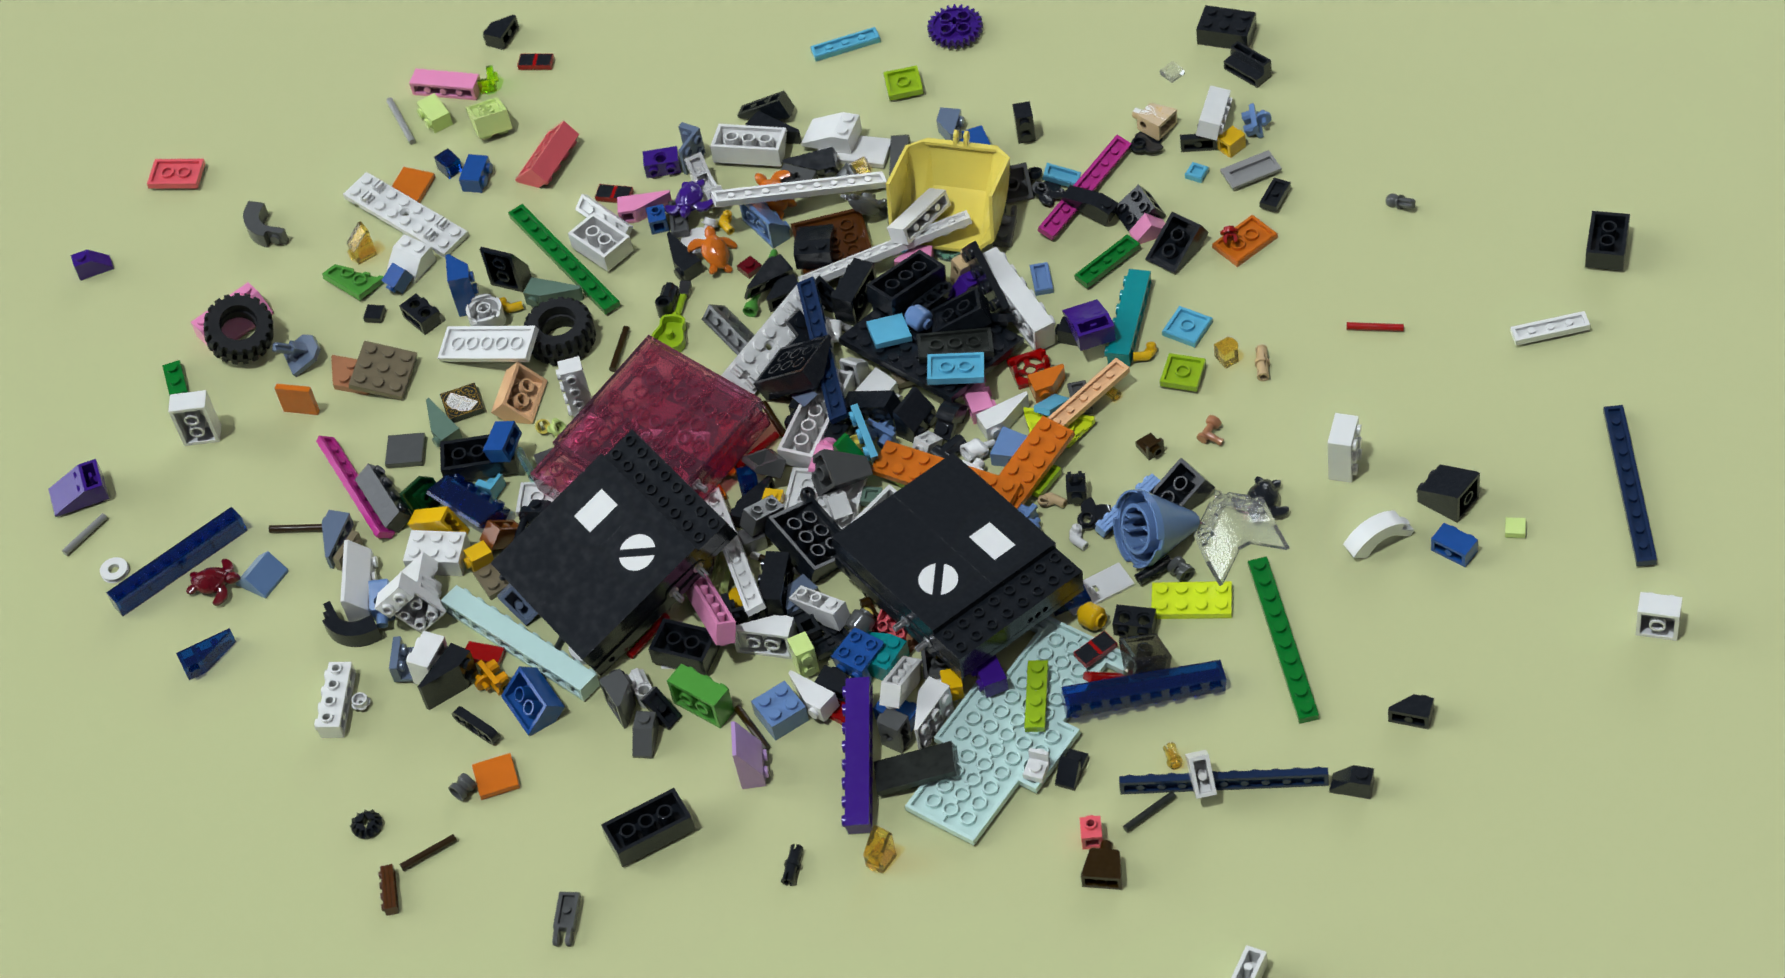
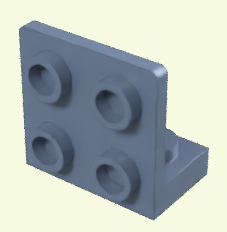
M681 122L678 127L683 145L678 152L683 172L688 175L689 170L684 159L699 152L704 156L705 148L700 128Z
M401 636L393 637L389 671L394 682L413 681L406 663V658L414 647H407L403 643Z

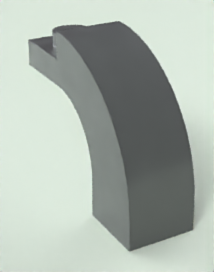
M248 201L243 212V221L250 238L256 244L267 248L270 243L287 245L289 238L285 228L264 224L269 216L265 203Z

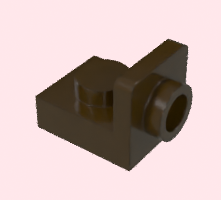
M1152 433L1135 441L1136 447L1148 460L1158 457L1165 451L1164 440L1162 438L1157 439Z

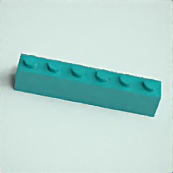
M1129 269L1127 276H1124V289L1120 290L1119 295L1120 304L1117 303L1116 305L1117 316L1116 318L1113 317L1112 320L1115 326L1116 340L1109 342V346L1105 347L1104 352L1108 364L1117 358L1127 366H1131L1132 353L1135 350L1152 284L1151 271Z

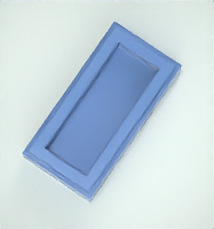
M1048 262L1030 265L1035 295L1054 293Z

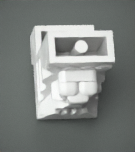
M422 552L399 575L378 592L374 609L388 618L396 616L420 633H423V631L427 630L446 613V609L442 606L439 599L442 594V584L434 578L438 570V561Z

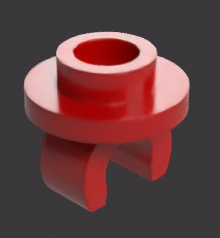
M1225 226L1220 231V235L1224 236L1223 242L1225 245L1227 244L1228 237H1233L1234 243H1237L1236 234L1239 232L1237 228Z

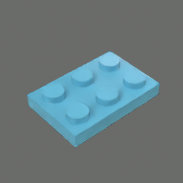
M984 352L927 354L928 385L984 383Z
M858 403L850 406V420L853 427L857 426L858 429L855 431L860 445L864 443V447H862L863 453L873 465L874 461L879 459Z

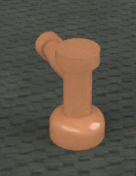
M1209 415L1206 419L1207 426L1202 433L1197 435V439L1201 443H1206L1210 440L1221 446L1224 439L1211 432L1213 429H1218L1222 422L1218 417Z

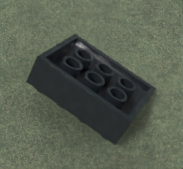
M825 335L780 348L754 382V386L765 400L778 399L782 396H790L793 393H802L805 390L817 388L825 374L831 336Z
M813 497L767 518L763 532L780 552H789L792 566L800 575L804 574L815 583L824 579L838 568L834 557L837 555V552L833 549L831 537L842 529Z

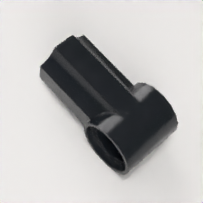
M671 282L663 285L660 296L655 300L659 318L674 312L673 307L679 288Z
M956 434L944 445L934 446L930 454L946 458L951 453L957 456L961 453L960 445L967 442L962 435Z

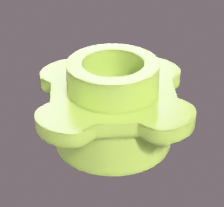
M553 418L551 425L547 427L548 433L553 434L557 440H560L562 434L567 430L566 424L558 418Z

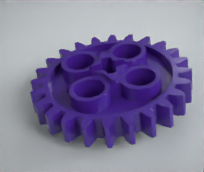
M954 4L953 8L947 6L946 10L940 8L941 12L935 11V16H930L931 20H928L927 29L929 37H931L932 42L935 41L936 45L941 43V48L945 45L948 46V49L951 46L957 49L959 45L964 48L965 43L970 45V41L976 42L975 37L980 38L983 28L982 17L979 16V12H975V8L969 10V6L963 8L962 4L959 7H956Z

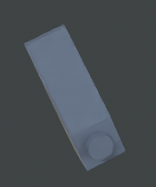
M328 510L326 516L322 519L325 558L331 569H334L335 566L333 561L334 555L344 540H346L354 525L350 513Z

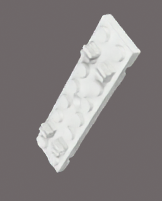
M368 172L362 175L343 193L344 199L353 204L356 203L361 209L407 236L432 246L435 253L446 258L445 255H450L469 236L468 231Z
M797 285L712 385L715 390L739 410L745 406L758 390L754 386V382L779 349L785 347L795 337L785 321L796 310H801L804 314ZM767 344L771 346V350L766 348Z

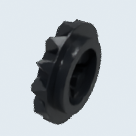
M364 809V812L357 813L356 817L352 818L350 827L356 837L362 839L371 838L381 830L383 820L380 814L376 813L373 809L371 811ZM366 819L369 821L367 828L363 825Z

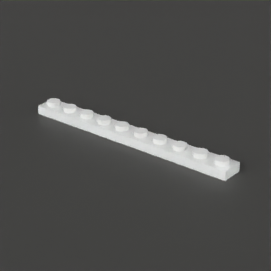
M880 171L711 191V198L717 208L886 188L887 180L883 172Z
M967 210L930 224L909 245L892 243L889 240L798 277L799 282L812 276L816 280L819 275L827 283L831 282L834 278L844 276L848 264H851L853 258L878 263L887 257L896 256L907 249H914L922 243L931 242L937 237L949 235L957 229H964L972 224V220Z
M717 487L702 495L703 500L737 533L720 488ZM737 535L722 551L745 612L750 617L765 609L766 605L740 538Z

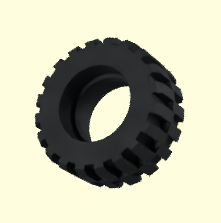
M234 293V296L224 295V299L218 298L215 300V306L210 305L208 313L204 317V337L207 347L210 351H213L215 357L220 358L221 356L223 362L228 363V361H232L234 365H238V362H243V365L249 364V360L255 362L258 360V356H264L266 348L270 349L274 337L272 314L267 310L265 303L260 304V299L257 297L251 298L250 294L245 293L244 296H241L240 293ZM233 318H245L254 323L256 331L246 339L234 340L225 336L221 328L227 321Z
M558 297V299L550 298L546 302H540L538 307L535 306L531 310V313L527 315L524 326H536L539 329L532 351L534 358L539 361L541 360L545 364L550 363L552 366H557V361L577 356L582 359L585 353L591 350L596 340V330L588 307L579 300L575 301L570 297H567V299L564 297ZM572 327L564 334L557 336L548 335L557 328Z

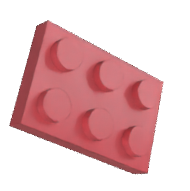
M155 159L147 186L149 189L198 188L206 163L204 159Z

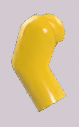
M1148 342L1146 343L1147 348L1144 351L1133 352V361L1150 360L1157 352L1156 343Z

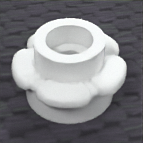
M705 217L704 221L701 222L704 224V228L707 226L718 228V220Z
M358 692L352 696L351 706L354 710L362 711L370 705V698L365 693Z

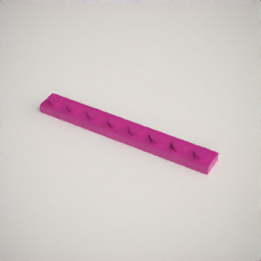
M1116 135L1073 186L1094 191L1130 149L1132 143ZM1061 200L1041 223L1037 231L1053 240L1078 210Z
M319 435L316 440L317 444L366 520V523L373 531V534L377 538L392 539L395 532L384 527L355 481L358 474L335 437Z

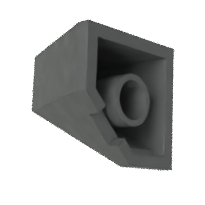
M828 449L820 450L813 455L815 471L812 472L811 479L818 497L865 480L873 474L872 466L866 456Z

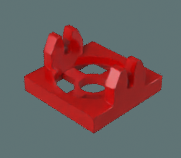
M1042 348L1006 359L1019 390L1029 387L1028 378L1022 377L1023 375L1032 374L1025 371L1027 368H1035L1036 370L1033 373L1051 368L1046 350ZM1034 358L1042 363L1035 365L1030 363L1029 360ZM1024 362L1025 366L1022 370L1018 371L1017 365Z

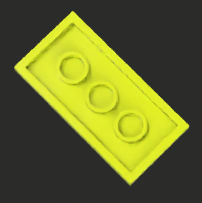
M1232 581L1152 582L1151 608L1156 609L1157 619L1232 618Z

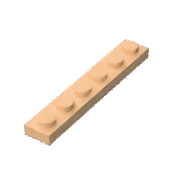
M1115 358L1048 418L1068 427L1130 373V367Z

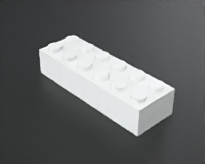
M997 247L982 253L1010 306L1003 311L1015 314V322L1012 323L1030 347L1036 350L1039 348L1046 349L1054 345L1056 336L1054 318L1052 315L1047 314L1043 303L1037 301L1035 293L1032 289H1028L1024 278L1018 276L1016 268L1013 264H1009L1005 253L1000 252Z
M838 369L844 397H846L848 392L854 391L856 387L853 372ZM821 384L813 390L818 394L805 407L801 404L798 405L777 448L778 454L786 460L785 465L809 468L817 444L824 439V435L831 422L829 421Z

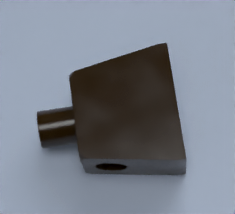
M1103 840L1101 841L1100 848H1091L1089 850L1081 872L1082 887L1122 890L1120 851L1113 849V842Z

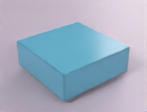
M1192 162L1185 173V179L1202 183L1209 172V167Z

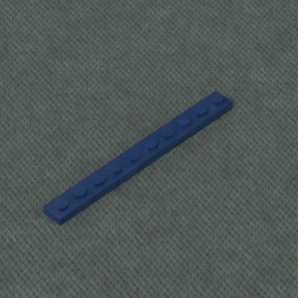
M812 276L797 283L810 340L829 335L817 282ZM830 342L825 374L820 380L829 421L831 424H835L849 418V413Z
M1623 405L1603 407V414L1636 566L1656 565V552Z
M1328 767L1253 769L1250 771L1231 770L1229 772L1212 771L1216 790L1329 786ZM1189 773L1119 776L1120 794L1194 791Z

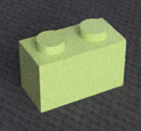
M435 93L416 102L418 106L416 111L421 119L424 118L427 128H431L434 133L453 125L449 111Z
M804 631L788 638L792 661L799 675L808 677L819 672L815 649L806 632Z

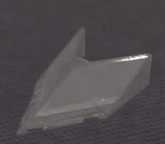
M1215 490L1213 494L1215 498L1213 502H1209L1200 521L1201 527L1194 533V538L1203 558L1219 586L1223 585L1239 550L1254 544L1283 550L1290 549L1263 497L1253 499L1250 495L1232 492L1222 494L1221 491Z

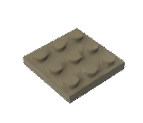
M364 340L349 382V389L402 401L417 359V352Z

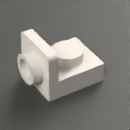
M928 430L914 437L912 448L930 453L934 446L942 445L943 438Z
M1029 748V759L1023 772V779L1043 783L1051 764L1049 752L1039 748Z

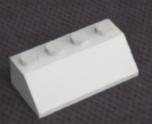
M718 124L710 145L713 162L781 167L782 159L785 156L787 129L783 127Z
M344 540L340 602L348 621L354 622L372 615L369 610L368 581L378 580L375 571L378 568V558L374 556L372 549L350 540Z

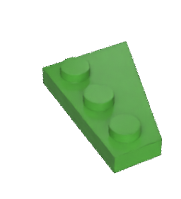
M334 264L322 273L324 280L359 301L384 283L381 281L384 276H371L369 272L365 271L364 273L355 272L353 268Z

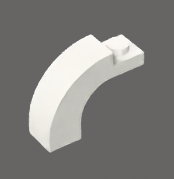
M701 152L684 159L691 174V180L697 182L703 179L705 181V185L701 188L703 191V201L712 199L711 191L723 190L721 185L714 181Z
M1395 510L1385 511L1361 523L1348 536L1343 545L1354 558H1368L1373 549L1384 539L1395 535L1411 536L1414 529L1410 526V522L1405 517L1399 516Z

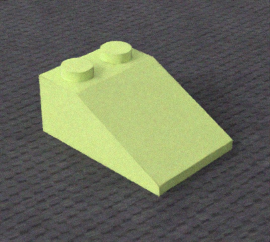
M498 97L465 107L479 139H489L494 134H505L512 129L507 109Z

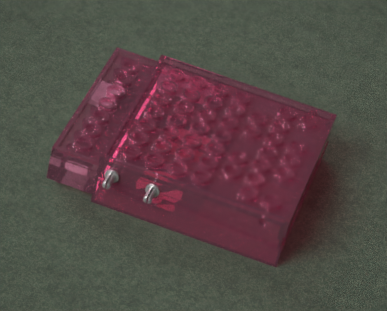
M648 335L552 442L554 445L553 449L530 475L538 490L555 500L601 453L605 456L633 429L705 500L770 426L771 422L767 413L763 412L764 405L761 398Z

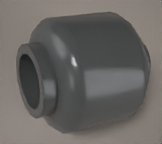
M860 608V610L855 609L846 622V626L849 628L848 633L853 628H858L869 634L875 625L874 615L863 608Z

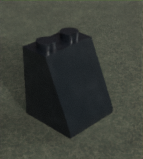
M1440 464L1429 473L1424 483L1419 484L1416 491L1417 502L1458 523L1479 498L1480 473Z

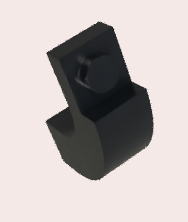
M330 601L323 604L326 611L323 612L325 619L322 622L328 635L335 642L348 647H363L383 640L372 615L358 621L347 622L337 616Z

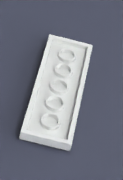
M447 326L437 359L441 362H529L539 329L536 326Z

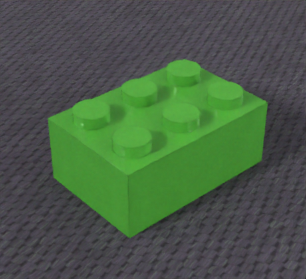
M680 664L667 680L674 704L720 729L735 712L729 688L722 683L718 684L713 681L708 675L698 673L691 666L687 667Z

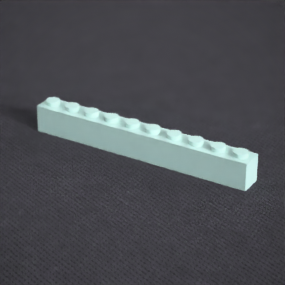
M456 585L441 599L446 613L497 646L505 647L508 653L528 666L538 668L548 679L579 699L585 701L600 686L597 678L598 674L593 669H587L579 660H573L565 651H559L551 642L542 640L537 633L529 632L524 625L515 623L510 616L501 614L496 607H490L482 598L473 596L468 589H462Z

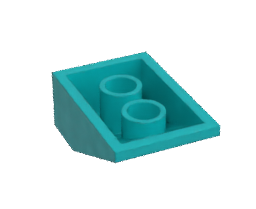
M869 632L870 635L882 640L884 647L867 669L872 677L883 681L902 656L908 657L910 655L907 640L889 633Z

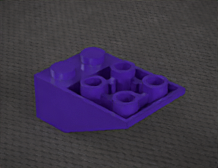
M1098 299L1062 310L1080 351L1116 340L1113 321Z
M96 459L78 464L48 489L55 517L109 499L103 473Z

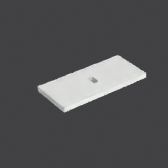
M1118 562L1083 580L1084 591L1064 605L1074 617L1077 615L1078 608L1086 602H1093L1098 605L1134 587L1135 583Z

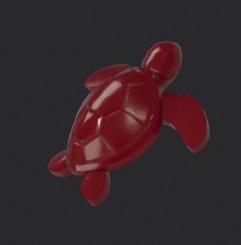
M222 559V568L210 567L198 573L191 572L190 581L192 585L188 586L186 593L191 595L197 590L205 594L217 593L213 600V605L218 606L228 598L229 594L225 586L236 583L241 577L238 573L234 572L233 564L229 559Z

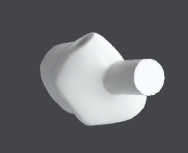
M827 319L826 323L833 348L834 343L839 342L838 338L842 335L843 322L836 319Z
M974 438L960 445L961 455L968 462L976 458L982 459L988 455L989 448L994 446L995 440L991 439L982 442L980 439Z

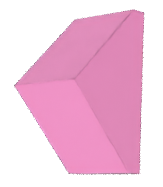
M1144 213L1129 230V233L1133 239L1142 244L1157 239L1165 222L1163 219Z

